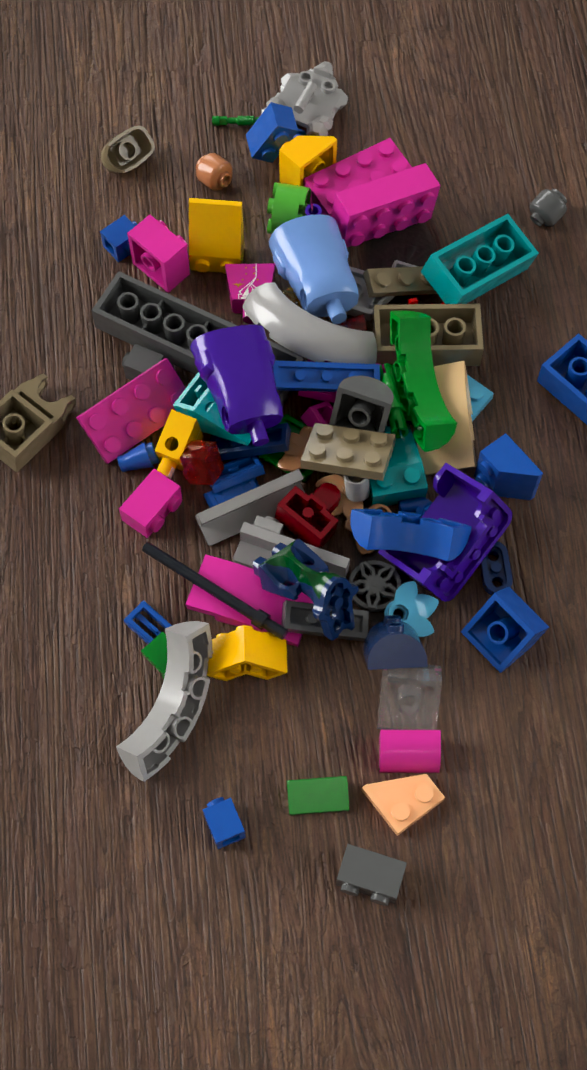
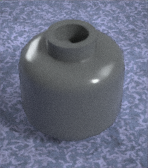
M557 189L542 190L529 205L530 219L539 227L542 225L553 227L566 213L567 199Z

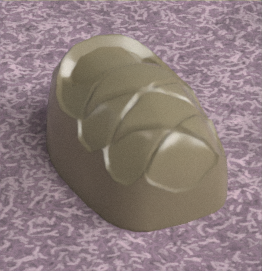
M134 126L112 138L102 149L100 159L108 171L112 173H125L142 164L153 153L155 145L150 134L143 126Z

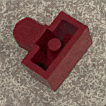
M323 483L308 496L295 486L277 504L274 518L304 543L322 548L335 534L339 522L331 513L339 505L341 499L340 490L331 483Z

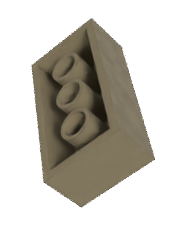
M480 303L374 305L372 327L377 344L376 363H388L393 366L395 361H397L395 345L390 343V311H415L431 316V350L434 366L465 361L466 366H480L484 350Z

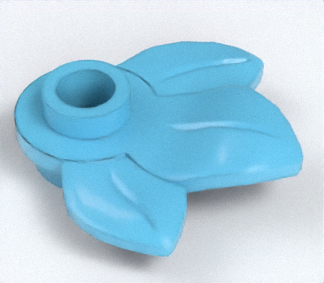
M415 581L406 582L396 590L394 601L390 602L385 608L384 617L393 615L394 610L399 609L403 613L401 621L409 624L419 637L429 636L434 633V628L427 618L435 611L439 600L430 595L418 594Z

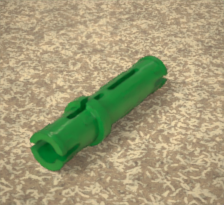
M385 363L386 373L383 372L380 365V381L392 390L394 396L388 420L391 434H395L396 438H401L399 429L402 430L403 437L409 433L404 417L406 409L400 400L393 366Z

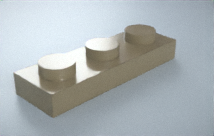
M424 266L367 269L363 273L369 297L437 294V292L421 273Z

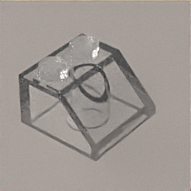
M428 665V667L382 669L377 729L436 730L442 687L441 666Z

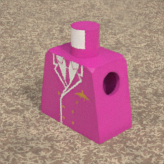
M275 263L225 264L226 283L232 312L235 314L243 313V321L248 324H254L243 309L244 301L248 294L256 287L264 283L275 282Z

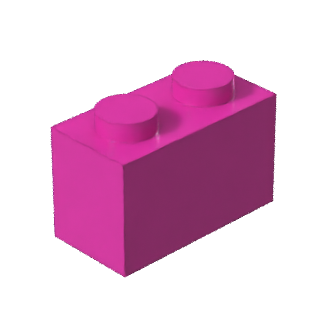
M153 469L119 508L122 521L148 538L153 532L156 533L161 529L166 516L170 512H175L182 502L181 488L165 475Z

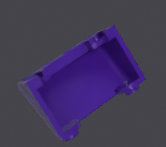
M445 463L433 479V488L438 496L421 518L437 520L443 518L472 526L468 543L462 553L451 561L396 550H379L378 553L436 597L447 602L459 593L507 529L512 520V511L494 491Z

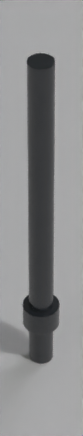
M150 542L144 544L142 548L144 553L251 620V624L260 630L266 629L281 640L286 637L288 629L270 619L271 615L261 609L257 611Z

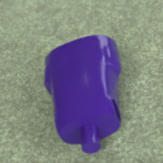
M240 325L213 330L198 336L192 341L190 349L200 377L205 381L217 405L225 430L230 434L250 433L252 443L256 447L267 444L269 437L266 429L274 427L281 422L283 410L273 373L275 355L273 354L270 341L267 340L264 327L260 325Z

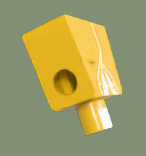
M172 409L156 445L155 453L160 461L157 471L170 480L175 469L181 471L187 469L203 438V433L196 418Z

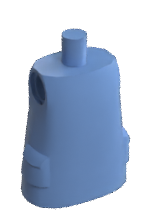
M319 214L298 217L281 224L275 229L269 239V248L273 254V261L278 274L283 279L288 280L303 310L316 317L329 316L333 324L344 322L347 318L345 312L357 305L359 293L348 264L349 252L347 251L345 240L342 239L337 221L329 215Z

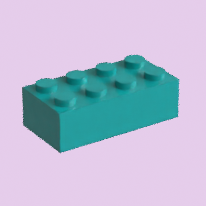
M506 214L431 254L421 273L445 304H467L527 270L539 252L510 215Z

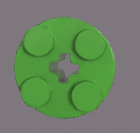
M274 183L273 198H269L267 213L272 214V218L268 220L267 234H272L277 227L289 220L306 216L305 209L309 204L311 205V189L309 187Z

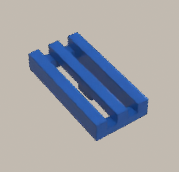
M257 456L238 458L204 472L206 481L209 483L214 494L265 474L264 467Z
M143 600L123 621L142 640L149 644L153 638L137 625L133 619L136 618L156 637L161 631L140 614L142 610L164 629L172 625Z

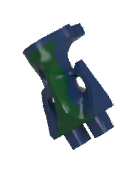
M296 539L289 545L280 542L273 547L272 557L266 559L260 556L253 561L254 574L260 577L262 589L292 600H297L301 592L311 598L313 601V617L320 620L323 633L328 639L334 641L342 630L347 628L352 631L355 628L352 599L359 591L358 586L350 584L348 579L335 573H329V568L324 561L300 539Z

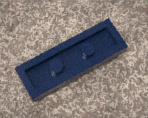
M282 423L266 429L269 442L258 447L253 445L252 440L247 446L211 435L208 457L211 462L289 451L291 428L288 423Z

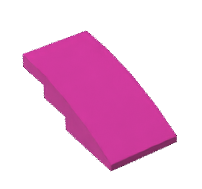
M205 554L198 572L257 611L259 609L271 615L270 619L280 625L282 624V607L285 600L313 604L311 598L302 592L298 595L297 600H292L262 589L260 577L254 574V569ZM193 584L185 604L187 609L212 615L219 622L234 626L248 625L252 626L256 631L269 632L266 629L260 630L251 624L250 619ZM288 632L284 639H286L287 644L298 647L303 634Z

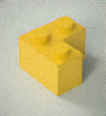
M248 625L238 626L236 630L229 633L217 634L216 638L212 639L213 654L212 658L208 660L207 676L228 681L247 674L269 680L287 673L286 639L281 640L270 632L256 631L252 626Z

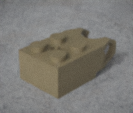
M44 373L21 383L15 390L12 389L0 400V460L15 472H18L63 429L68 415L76 406V398L72 395L55 402H47L41 399L43 391L48 385V376Z

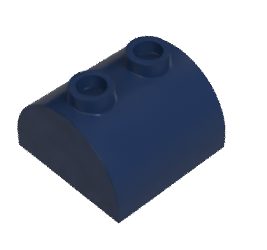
M385 616L384 621L373 626L368 632L363 645V655L368 670L428 667L427 655L418 634L409 624L401 621V616Z

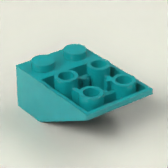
M198 372L173 404L175 410L196 418L201 431L248 446L252 440L250 433L230 434L225 430L217 405L205 381Z

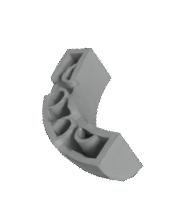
M275 282L264 283L256 287L248 294L244 301L243 309L255 325L261 324L270 332L269 337L304 358L314 362H324L326 360L332 363L376 364L377 344L373 332L342 327L308 313L289 300Z
M189 621L165 628L167 665L159 696L143 723L125 741L116 746L119 756L127 769L143 782L156 774L170 761L169 755L180 742L186 741L201 713L210 683V678L207 677L208 660L212 658L213 654L209 623Z

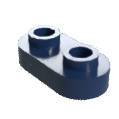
M497 541L480 563L483 587L491 596L499 590L507 587L511 588L513 583L508 550L504 544ZM494 555L497 557V560L491 561L488 556ZM499 581L502 586L496 587L492 582Z

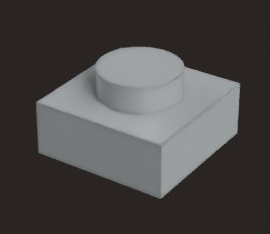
M256 516L253 525L284 535L283 524L277 519L270 516L265 518Z

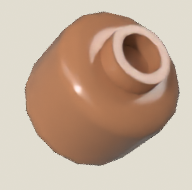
M209 153L198 160L196 164V177L211 190L218 191L231 183L232 165L220 155Z

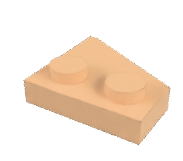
M427 774L366 784L362 787V792L397 836L445 799V796Z

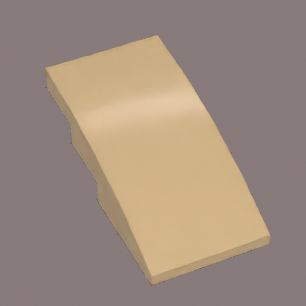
M465 361L434 366L442 399L449 413L457 422V427L450 441L440 449L424 452L417 443L425 475L436 474L445 463H448L457 470L476 467L473 444L475 437L471 417L473 411Z

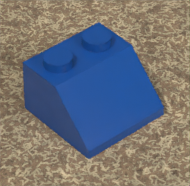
M505 433L480 451L474 477L477 482L494 491L498 497L531 500L535 497L543 472Z
M510 587L495 592L462 629L461 633L502 673L528 651L548 630L549 626Z

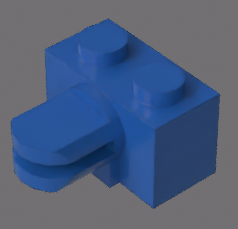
M273 102L268 105L246 134L251 157L273 163L278 157L279 149L284 143L291 141L296 136H307L305 130L297 128L292 107Z

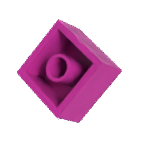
M148 215L127 233L132 263L166 292L169 293L190 275L188 245L180 235L176 236L163 221L156 220L152 215Z

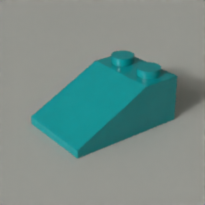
M406 423L409 430L407 436L403 437L402 430L399 429L401 438H396L384 480L369 479V501L371 506L374 504L390 506L398 504L400 500L416 497L426 498L428 490L426 475L409 423ZM390 426L386 427L384 433L391 434Z

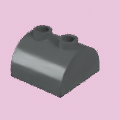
M351 376L345 378L338 386L329 425L384 433L394 399L392 390L385 383L372 377Z

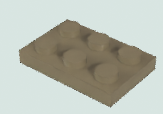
M315 423L300 460L301 468L383 481L396 443V435Z

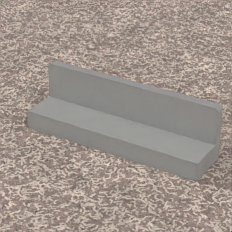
M297 469L198 513L195 518L207 544L211 546L240 533L243 523L247 522L253 525L257 515L264 518L266 516L274 518L277 504L295 486L305 493L300 483L304 479L300 470Z
M244 522L240 529V543L233 556V561L253 569L254 560L260 556L269 559L272 557L274 546L280 542L289 545L295 539ZM306 544L328 566L329 573H335L346 578L349 571V558Z

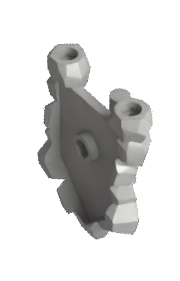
M324 61L313 69L303 71L300 74L287 73L281 78V93L278 92L275 97H272L266 103L267 107L271 102L292 107L296 124L306 128L307 136H328V131L332 128L335 114L348 101L347 95L342 89H338L336 78L333 76L332 64Z

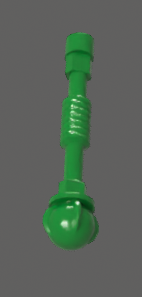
M254 115L237 117L212 116V125L237 124L238 126H252L259 117Z

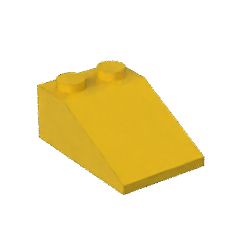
M189 198L190 269L199 272L210 271L226 274L225 264H243L245 248L242 202Z

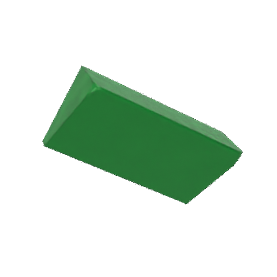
M347 776L287 781L289 815L349 811Z

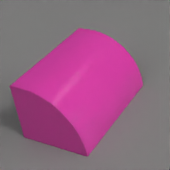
M380 730V773H439L441 763V730Z

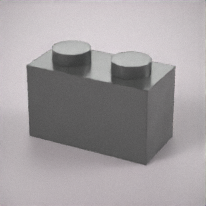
M347 844L336 885L341 887L340 891L348 895L358 896L359 893L371 896L370 900L379 905L388 906L389 902L395 904L407 862Z

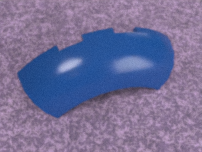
M351 509L350 526L353 536L358 544L366 550L404 551L451 561L464 550L472 526L443 518L438 520L421 518V514L398 511V514L383 512L381 509Z

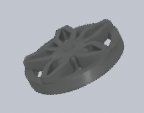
M372 560L360 563L352 571L349 582L356 586L363 585V589H359L356 594H366V603L362 602L356 594L353 596L352 601L366 611H384L386 606L394 601V593L397 590L388 582L394 577L398 589L401 586L399 574L392 565L382 561ZM373 567H379L382 569L378 571V574H375V569ZM367 568L371 575L367 576L364 569ZM388 571V576L383 578L381 575ZM360 572L362 579L353 582L356 575ZM390 589L394 593H387L385 590ZM381 596L383 598L391 599L385 604L378 605L381 600ZM370 598H376L373 605H371Z

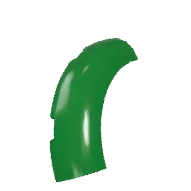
M390 311V343L395 345L397 361L393 364V372L401 403L404 404L406 409L405 420L412 421L415 428L413 437L424 452L440 449L454 435L457 422L445 406L435 376L431 350V316L415 311Z

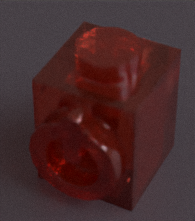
M191 441L180 456L184 468L183 475L189 484L214 485L224 470L216 442Z

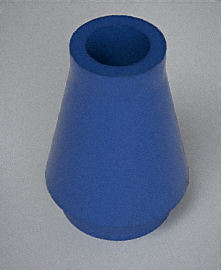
M143 442L124 455L117 457L122 472L152 468L154 464L160 462L155 453L153 442L147 444Z

